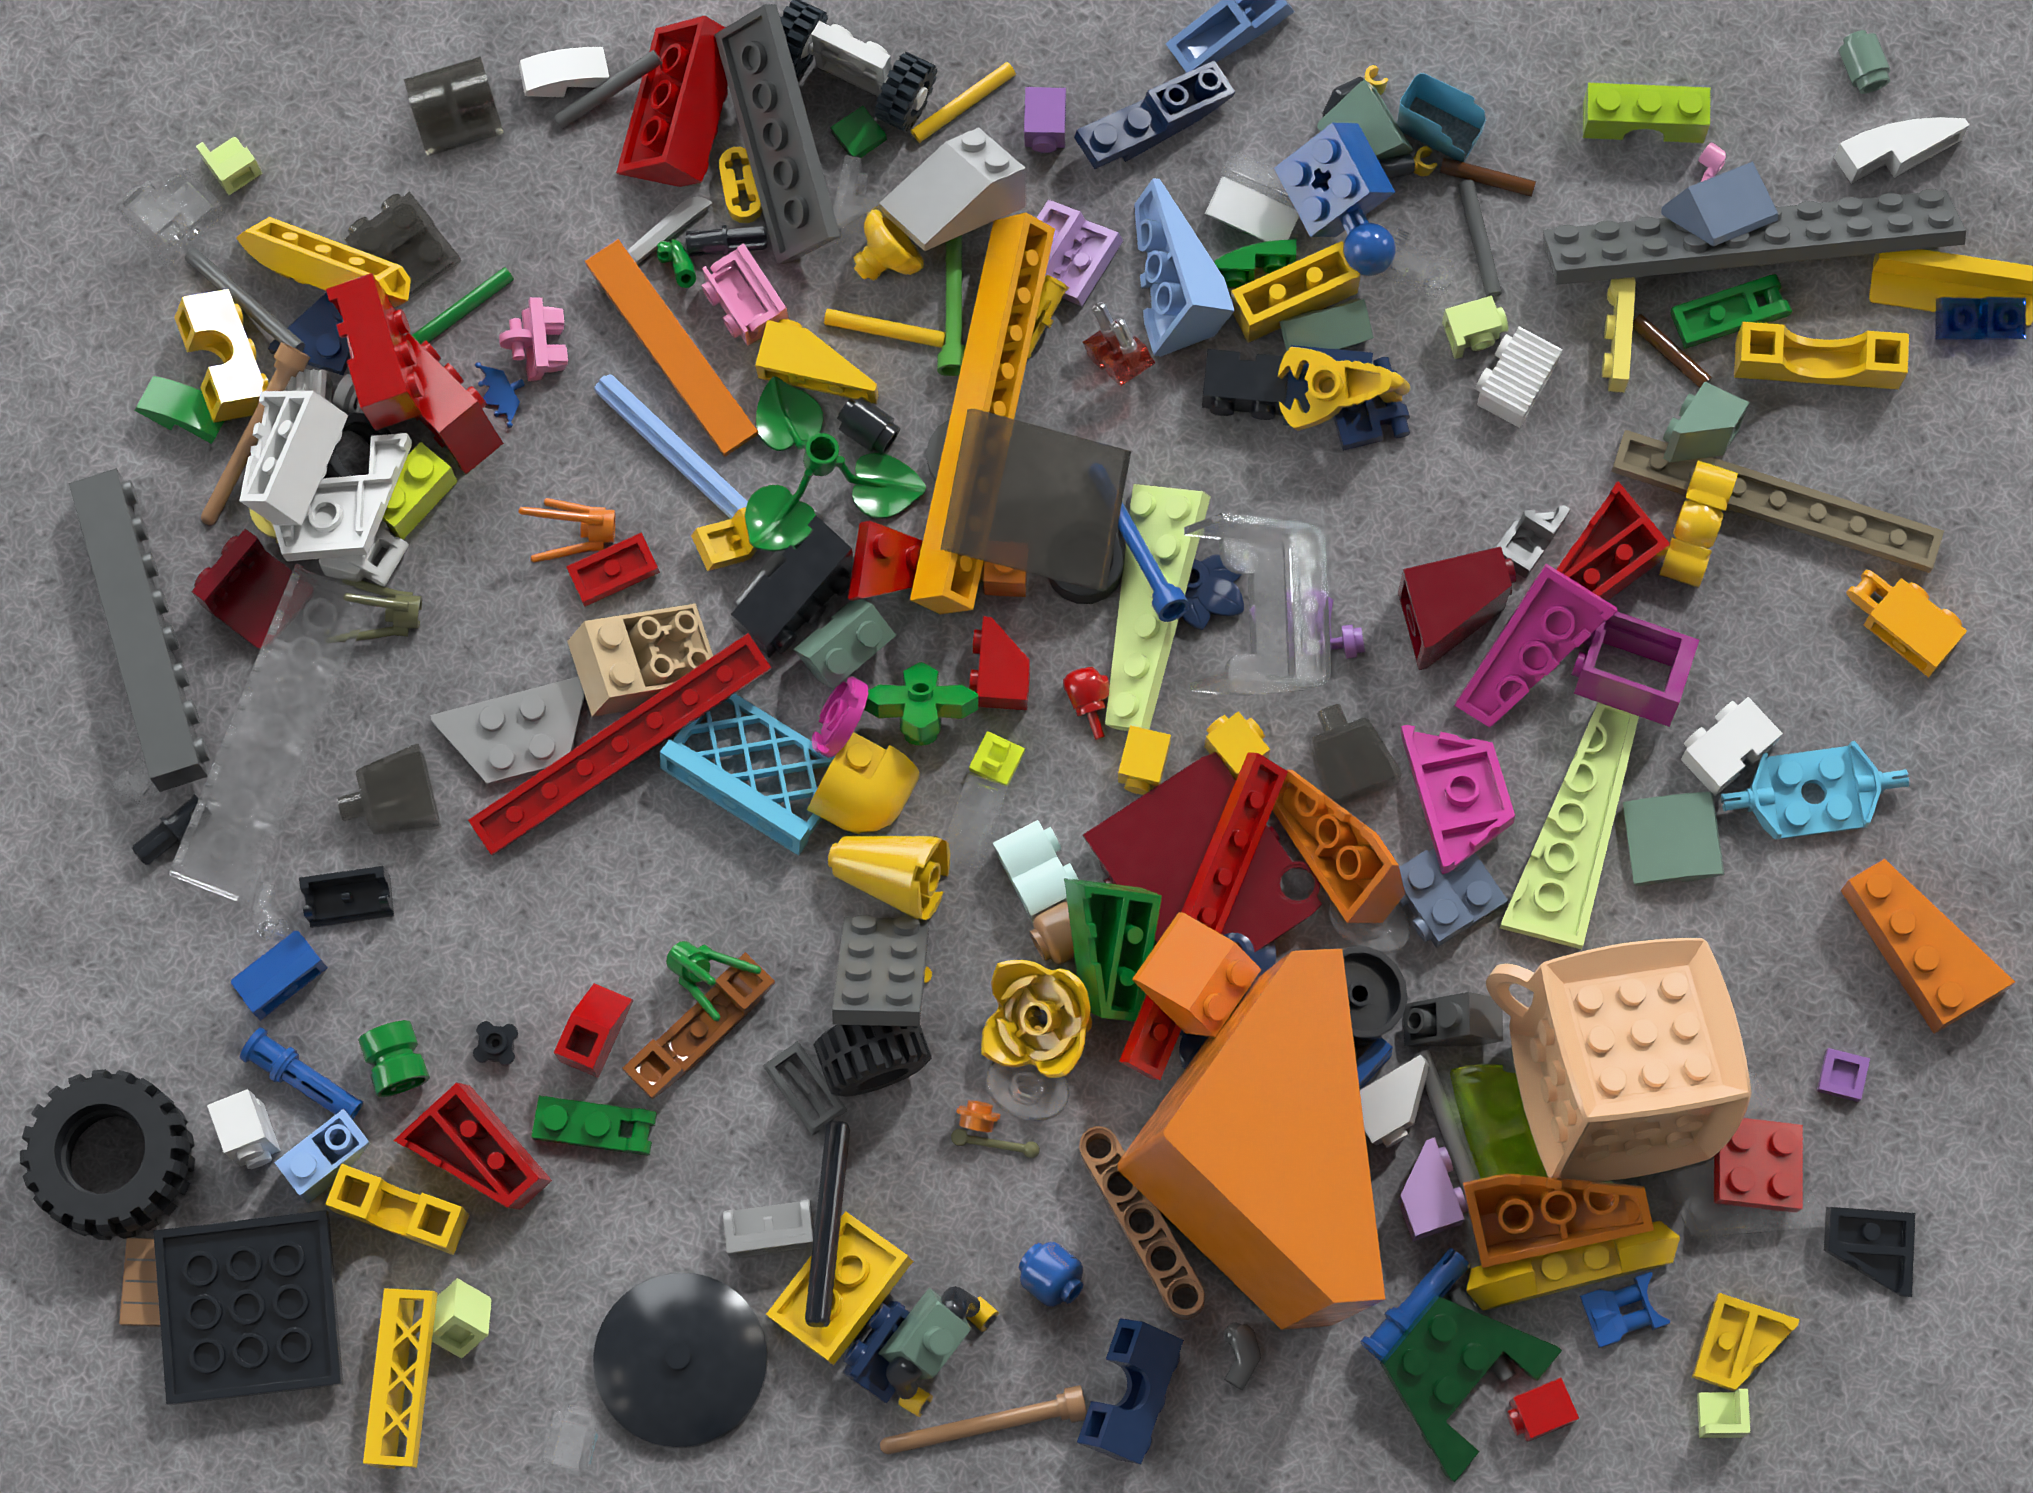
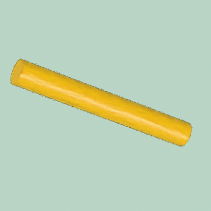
M1008 62L1004 63L911 129V134L921 143L1016 75L1015 70Z
M828 308L825 313V325L942 348L946 340V332Z

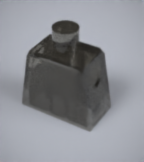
M1340 704L1328 706L1317 713L1324 732L1312 737L1310 749L1321 792L1337 804L1343 805L1399 784L1402 775L1401 770L1368 718H1361L1348 723Z
M419 744L411 745L359 768L356 771V777L360 791L337 797L342 820L347 821L366 816L368 826L374 835L442 828L425 755Z

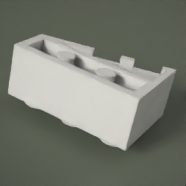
M313 390L261 392L259 403L265 406L262 423H256L253 430V436L258 438L255 456L248 457L240 502L274 525L301 526L310 512L311 502L318 485L326 474L327 464L335 445H337L342 437V429L348 415Z

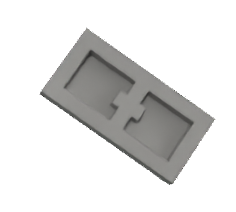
M810 1199L723 1212L726 1250L730 1259L813 1248L814 1229Z

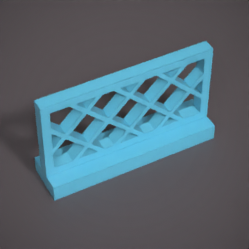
M737 694L725 700L734 706L736 718L712 722L709 711L680 730L673 741L668 740L660 751V769L798 856L808 843L809 836L823 818L812 814L806 822L792 813L789 801L813 797L818 788L816 787L813 769L830 766L835 756L827 758L813 749L812 741ZM740 710L749 716L741 717ZM706 716L707 723L700 724V722ZM760 722L768 727L770 740L747 744L743 726ZM738 727L741 745L718 748L714 731ZM709 732L712 750L695 752L684 744L692 734ZM775 732L781 735L783 738L776 739ZM795 744L803 749L805 762L781 764L778 747ZM773 749L776 767L752 770L749 752ZM737 754L744 755L746 772L730 774L722 769L720 757ZM810 754L816 757L817 760H811ZM713 758H714L715 764L712 763L711 761L707 760V759H713ZM807 770L811 788L787 792L784 774ZM778 775L781 794L764 796L757 791L754 779ZM749 780L750 786L742 781ZM784 802L785 808L777 803Z

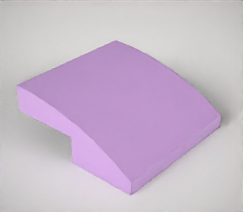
M1048 200L1037 216V219L1055 228L1045 276H1052L1069 287L1063 295V299L1083 306L1122 244L1123 239L1118 232L1085 220L1080 211Z

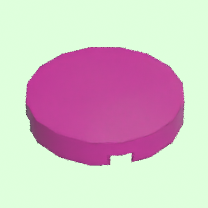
M853 676L848 677L847 682L843 681L828 697L819 715L818 722L823 724L821 733L815 731L812 735V746L816 752L830 758L835 756L847 743L859 723L866 705L868 685Z

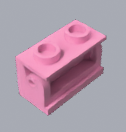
M744 243L738 246L735 251L716 261L710 267L713 272L712 275L706 266L702 268L706 282L701 285L702 290L712 306L720 303L727 315L722 317L733 338L741 335L748 346L763 337L767 320L779 322L780 319H789L786 306Z

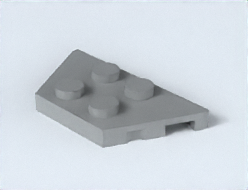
M578 676L430 716L435 727L440 730L488 786H493L537 774L572 751L582 716L581 710L585 694Z

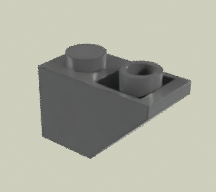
M1465 992L1406 1004L1404 1011V1046H1479L1503 1041V1010L1490 996Z

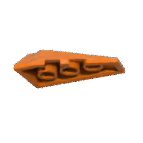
M1508 1173L1463 1183L1482 1268L1654 1230L1644 1186Z

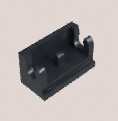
M384 866L299 877L300 890L304 894L306 907H303V913L310 923V928L394 916L391 878Z

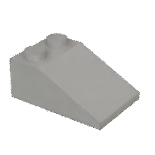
M976 128L942 144L879 203V210L919 247L926 251L1025 208L1026 171L1022 164L980 128Z

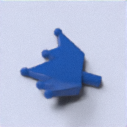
M477 362L475 367L480 368L486 376L482 381L478 382V386L489 387L483 399L487 405L499 406L498 411L494 412V416L498 417L499 415L506 414L508 420L507 427L511 428L513 426L511 421L520 403L514 391L525 386L523 380L520 379L510 384L504 371L482 366L480 362Z

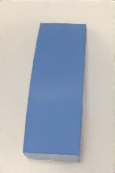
M1221 0L1165 44L1187 73L1214 60L1218 62L1272 29L1295 11L1287 0Z

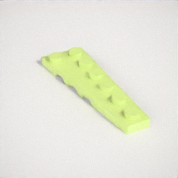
M1134 484L1129 515L1167 582L1181 588L1185 595L1211 497L1203 491ZM1127 543L1105 724L1111 728L1129 731L1130 725L1150 730L1178 619L1171 622H1163L1159 619L1152 607V594L1154 591Z
M1599 702L1597 703L1502 919L1501 929L1582 949L1639 716Z

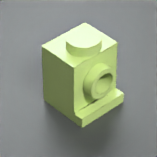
M1492 296L1445 309L1442 324L1455 359L1463 357L1464 349L1467 347H1471L1473 351H1479L1492 346L1495 343V339H1499L1500 333L1508 331L1505 312L1502 307L1496 308Z

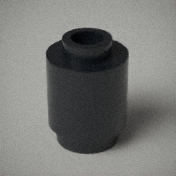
M860 397L856 402L849 399L837 417L842 422L839 431L868 451L873 452L876 450L881 455L887 451L901 429L894 424L895 419L864 397Z

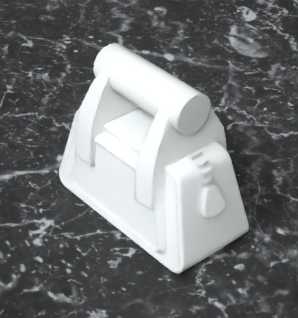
M381 520L368 555L319 559V564L326 576L359 582L365 577L381 586H385L409 544L401 538L393 537L389 533L390 528ZM382 547L388 549L377 567L374 566L372 563Z

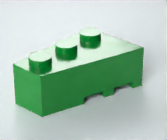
M1064 878L1077 977L1083 982L1088 992L1090 1013L1101 1018L1136 1022L1144 1002L1145 992L1132 979L1153 950L1162 895L1140 887Z

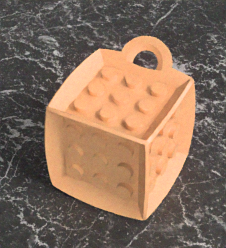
M1674 938L1622 943L1543 962L1535 972L1513 964H1500L1488 976L1486 987L1490 996L1503 1011L1511 1016L1509 1028L1520 1094L1535 1145L1548 1177L1601 1182L1634 1178L1681 1168L1711 1159L1729 1142L1739 1128L1747 1111L1752 1093L1747 1060L1736 1014L1726 984L1706 940L1702 938ZM1519 984L1534 992L1530 1007H1526L1511 995L1509 991L1510 985Z

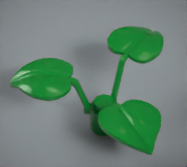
M773 376L767 383L760 396L756 411L758 435L768 447L776 451L787 450L794 444L799 450L805 449L803 464L806 470L794 495L781 485L763 486L751 495L746 506L745 522L749 543L754 548L771 552L783 551L790 545L794 547L799 545L810 535L812 529L808 524L816 514L809 504L799 500L802 498L813 475L826 476L835 467H838L849 483L855 484L852 491V500L855 506L865 515L876 519L891 518L900 514L925 493L926 485L918 474L905 463L890 455H881L880 453H869L861 456L856 462L855 475H853L845 464V458L838 456L839 445L836 439L829 434L820 433L824 417L818 402L806 392L787 384L776 376Z

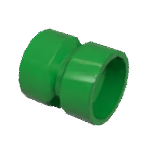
M402 1020L387 1023L369 1030L359 1037L358 1041L365 1062L375 1065L371 1070V1080L378 1097L400 1094L419 1087L430 1079L422 1055L413 1053L419 1044L410 1021Z

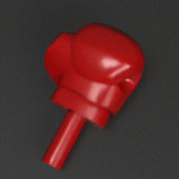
M1094 667L1074 670L1063 679V688L1067 692L1073 709H1076L1077 717L1087 715L1095 740L1103 738L1105 735L1097 711L1106 708L1103 700L1109 696L1110 683L1108 677L1100 675Z

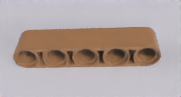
M1101 1126L1089 1128L1083 1133L1079 1144L1080 1154L1085 1166L1167 1309L1173 1316L1179 1319L1189 1320L1195 1318L1204 1307L1205 1293L1200 1281L1156 1206L1134 1185L1131 1191L1124 1196H1116L1108 1189L1110 1181L1116 1176H1123L1119 1172L1117 1164L1125 1151L1111 1130ZM1095 1139H1104L1111 1145V1151L1104 1158H1093L1087 1153L1089 1143ZM1146 1213L1153 1218L1154 1226L1147 1233H1137L1129 1225L1131 1218L1135 1214ZM1161 1250L1171 1252L1176 1258L1174 1267L1168 1271L1155 1269L1151 1259L1156 1252ZM1190 1288L1197 1294L1198 1300L1192 1308L1181 1309L1174 1304L1173 1295L1178 1289Z

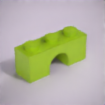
M1588 83L1583 100V138L1623 140L1624 135L1630 131L1651 129L1663 133V142L1704 143L1710 127L1711 87Z

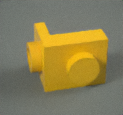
M746 507L738 509L732 519L698 527L692 533L691 537L707 571L749 560L758 550L749 543L745 522Z

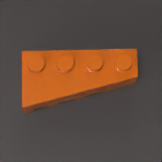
M1886 859L1852 877L1841 889L1844 897L1934 1034L2005 993L2015 983L2004 970Z

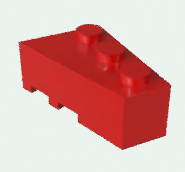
M373 273L327 288L326 292L329 301L334 304L343 318V322L336 324L339 336L341 338L347 337L351 359L347 360L360 408L375 431L421 415L418 398L424 396L417 374L413 373L412 365L417 364V360L411 343L406 341L405 334L410 332V327L404 311L394 308Z
M407 333L405 335L406 341L411 343L417 360V364L412 365L413 373L417 374L424 396L418 398L422 414L414 418L417 421L420 420L435 435L434 440L442 448L446 446L458 466L467 474L504 444L483 411L487 403L473 386L465 389L461 385L464 380L451 364L447 363L443 367L439 363L441 357L430 343L425 340L420 344L410 333Z

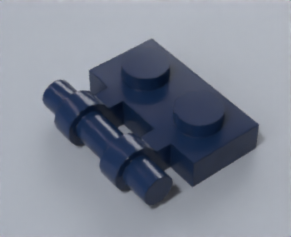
M1381 357L1373 361L1375 366H1381L1397 373L1396 370H1392L1389 357ZM1371 399L1358 405L1343 407L1333 417L1342 450L1382 442L1383 433L1381 425L1385 424L1392 426L1395 438L1408 436L1410 430L1407 420L1410 418L1407 405L1402 404V402H1385L1386 407L1376 409L1374 401Z

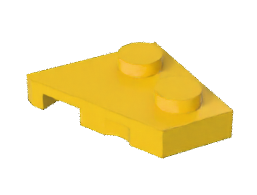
M1718 1293L1713 1304L1692 1378L1735 1391L1798 1326L1800 1319Z

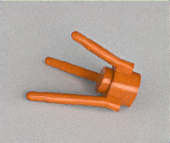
M550 498L544 500L546 506L564 511L530 507L519 508L521 515L581 522V538H589V542L534 554L531 556L532 562L551 560L587 551H601L604 549V543H614L615 510H606V507H589Z

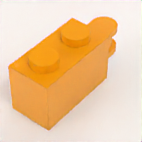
M1865 570L1861 574L1862 581L1856 587L1851 586L1846 591L1850 600L1869 615L1863 625L1929 678L1962 640L1967 630L1962 627L1961 620L1953 612L1947 609L1941 610L1929 600L1927 592L1919 585L1912 582L1907 583L1901 578L1892 587L1874 572ZM1874 591L1883 598L1879 604L1870 598Z

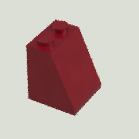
M1501 546L1403 569L1398 596L1418 670L1427 669L1505 609L1508 597L1512 595V583H1516V573L1512 559L1504 558Z

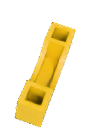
M1743 322L1735 342L1734 378L1899 390L1908 373L1909 334L1866 331L1850 338L1824 340L1799 336L1789 331L1782 324Z

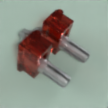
M1100 302L1097 303L1098 307L1096 305L1093 306L1092 311L1101 330L1082 343L1093 363L1101 370L1106 368L1107 374L1116 383L1123 386L1154 365L1155 361L1151 357L1147 346L1137 337H1132L1125 320L1120 318L1113 321L1106 304Z

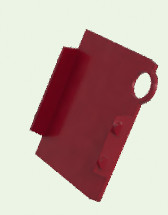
M1216 752L1201 757L1082 835L1099 859L1101 869L1107 876L1103 880L1104 883L1140 887L1162 895L1154 947L1178 912L1181 913L1236 782ZM1267 825L1221 933L1222 935L1239 933L1246 936L1253 944L1254 952L1270 944L1311 917L1322 906L1317 897L1320 891V882L1309 865L1301 861H1292L1278 842L1280 837L1272 826L1268 827ZM1295 868L1309 872L1313 877L1315 885L1312 894L1300 901L1286 897L1280 885L1282 876L1287 871Z

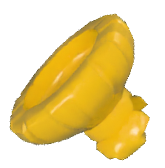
M874 209L870 211L864 220L867 246L864 247L862 252L859 251L853 257L856 263L854 270L862 279L870 278L873 281L888 268L905 275L919 272L924 266V260L910 238L880 210Z

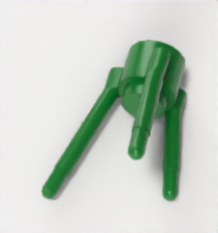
M687 941L677 943L667 955V967L679 976V984L691 993L714 1021L720 1020V1014L695 984L696 982L703 981L710 986L715 985V978L709 974V961L713 960L756 975L761 973L759 966L716 952L705 944L697 948Z

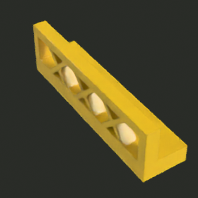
M384 1288L363 1464L387 1469H395V1467L417 1468L438 1294L435 1291ZM415 1300L424 1301L422 1318L412 1326ZM420 1331V1336L418 1339L415 1335ZM411 1341L418 1350L417 1361L407 1369ZM415 1375L414 1383H413V1382L410 1380V1378H412V1377ZM406 1385L413 1394L412 1403L402 1413ZM408 1419H410V1420H409V1428H408V1426L405 1424V1422H406ZM400 1429L407 1437L405 1457H397Z

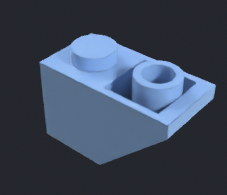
M342 1109L274 1163L299 1196L307 1203H310L333 1185L341 1164L352 1167L370 1145V1142L348 1113Z

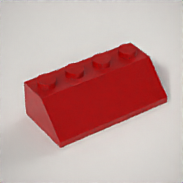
M701 16L655 29L649 52L655 50L663 63L642 77L616 171L617 174L677 187L702 183L703 177L708 170V159L713 140L718 133V121L722 106L728 96V82L714 35L726 27L707 16Z

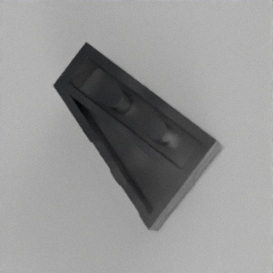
M817 515L808 524L813 531L799 548L796 549L790 545L782 554L787 560L770 577L764 575L731 613L734 626L744 635L749 633L757 647L768 658L776 651L780 654L785 652L795 642L797 638L795 632L805 622L809 625L816 622L826 610L824 604L835 593L841 596L850 588L854 563L852 548Z

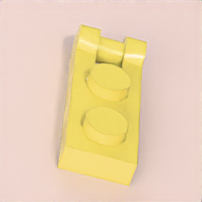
M1634 277L1611 279L1607 291V300L1614 306L1613 315L1607 314L1604 331V339L1612 340L1611 353H1604L1602 362V377L1609 378L1608 391L1625 392L1629 381L1636 286Z

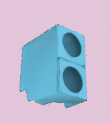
M1420 73L1412 80L1400 100L1397 124L1404 134L1457 161L1465 162L1483 132L1486 118L1484 109L1474 103L1475 98L1425 73ZM1415 97L1480 129L1478 136L1472 142V147L1466 158L1465 152L1452 144V139L1441 132L1442 127L1439 124L1409 110Z

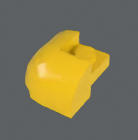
M853 732L847 743L832 760L807 810L843 830L858 835L861 832L878 831L888 825L890 827L902 812L920 778V771L914 762L893 746L889 745L886 750Z

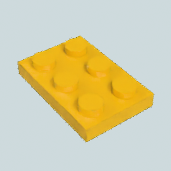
M846 1211L841 1216L830 1324L824 1328L810 1327L805 1320L812 1255L766 1313L772 1321L833 1366L914 1262L907 1254Z

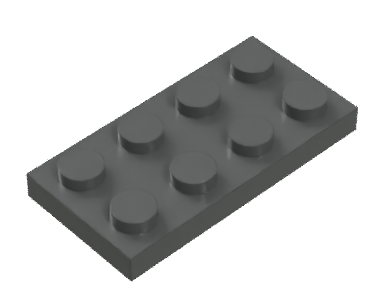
M871 915L844 917L832 1007V1024L920 1026L929 937V919H915L912 916L875 918Z

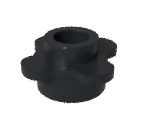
M489 1021L480 1023L476 1029L479 1035L478 1046L473 1050V1056L476 1061L485 1063L489 1060L500 1062L503 1066L510 1065L515 1059L513 1050L514 1040L519 1035L517 1028L513 1024H506L502 1027L493 1026ZM494 1040H499L500 1044L498 1047L492 1046Z

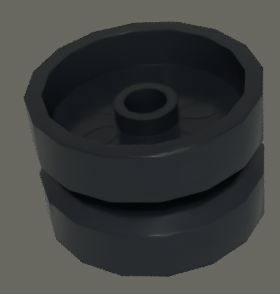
M1353 946L1343 949L1355 1050L1373 1043L1382 1035L1392 1030L1403 1017L1408 1000L1406 980L1397 964L1383 952L1367 946Z

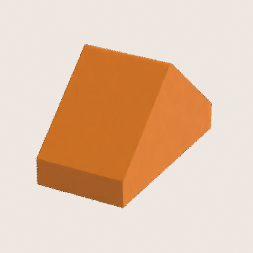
M1342 949L1291 951L1254 980L1217 1036H1209L1117 1164L1119 1172L1281 1330L1332 1326L1386 1299Z

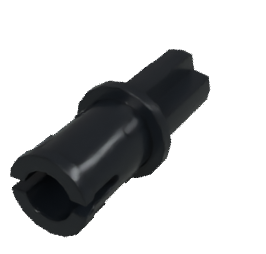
M722 225V229L686 231L689 257L708 254H724L726 256L743 243L749 251L764 250L768 245L767 231L763 226L728 229L727 225Z
M194 794L191 796V799L167 818L164 816L160 817L161 823L136 842L132 850L142 863L150 865L175 843L179 842L182 844L184 842L183 837L212 814L204 806L193 816L189 815L191 811L202 803Z

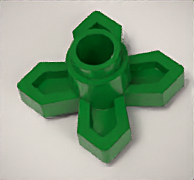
M919 662L903 671V686L879 684L868 690L864 710L879 719L900 717V731L904 734V739L910 744L923 746L931 744L937 739V735L942 728V718L963 719L977 711L978 693L964 685L938 686L939 671L923 662Z

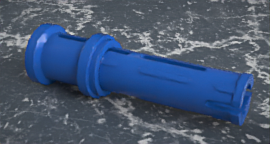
M260 1027L251 1035L240 1053V1060L245 1063L253 1062L268 1072L269 1079L273 1082H287L335 1115L344 1109L352 1120L356 1117L364 1101L357 1099L330 1079L300 1061L297 1050L292 1047L286 1049L268 1037V1032L264 1028Z
M1449 1248L1398 1308L1388 1309L1384 1314L1386 1319L1370 1337H1363L1360 1342L1364 1348L1381 1362L1433 1297L1439 1296L1443 1298L1459 1277L1471 1267L1469 1262L1458 1252L1455 1253L1454 1249Z

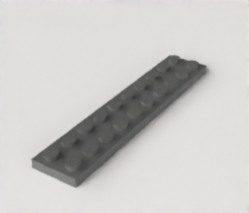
M1926 189L1920 193L1913 194L1885 193L1879 197L1872 198L1844 197L1839 201L1821 203L1804 201L1798 205L1775 206L1778 212L1777 221L1716 246L1710 245L1668 218L1656 219L1654 217H1642L1636 221L1617 223L1601 221L1596 225L1577 227L1561 225L1555 229L1543 230V245L1556 285L1965 245L1966 229L1947 191Z

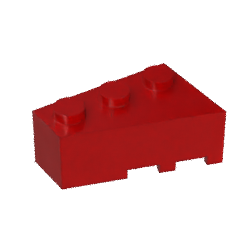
M1617 481L1606 500L1591 518L1581 536L1573 544L1556 570L1605 601H1608L1664 560L1670 543L1620 482Z
M456 1082L393 1140L424 1157L437 1167L448 1171L507 1208L521 1210L552 1182L550 1177L470 1085Z

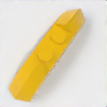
M272 217L266 218L236 237L242 247L259 263L287 279H290V277L294 278L298 283L310 284L326 291L327 288L373 273L394 307L404 304L409 299L411 279L402 266Z
M1662 1221L1652 1222L1653 1231L1482 1268V1265L1471 1268L1466 1291L1482 1310H1490L1673 1263L1680 1236Z

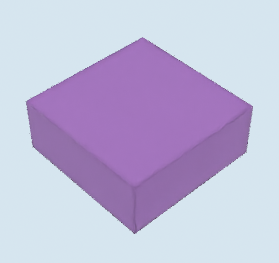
M1827 1048L1817 1091L1859 1102L1862 1098L1870 1058Z

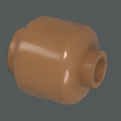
M1063 901L1035 916L1033 920L1034 929L1029 931L1030 937L1043 960L1051 959L1056 964H1064L1075 958L1067 901Z

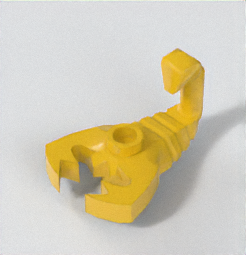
M1290 347L1279 366V378L1283 379L1291 370L1293 376L1298 380L1304 364H1309L1305 380L1308 381L1309 390L1305 395L1310 404V410L1304 413L1299 400L1294 398L1290 410L1279 402L1281 412L1287 423L1297 431L1317 426L1333 418L1343 407L1361 404L1366 400L1375 398L1377 395L1386 403L1401 402L1402 396L1410 391L1408 381L1396 372H1391L1386 368L1377 367L1370 363L1364 364L1359 361L1351 362L1349 360L1336 361L1329 355L1312 349Z

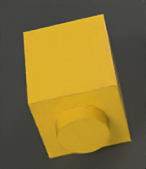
M1130 725L1118 771V783L1125 784V790L1144 795L1161 784L1171 745V735Z

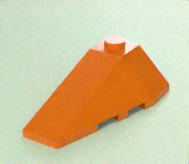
M1287 770V776L1272 811L1347 923H1383L1405 895L1398 863L1375 831L1295 771Z

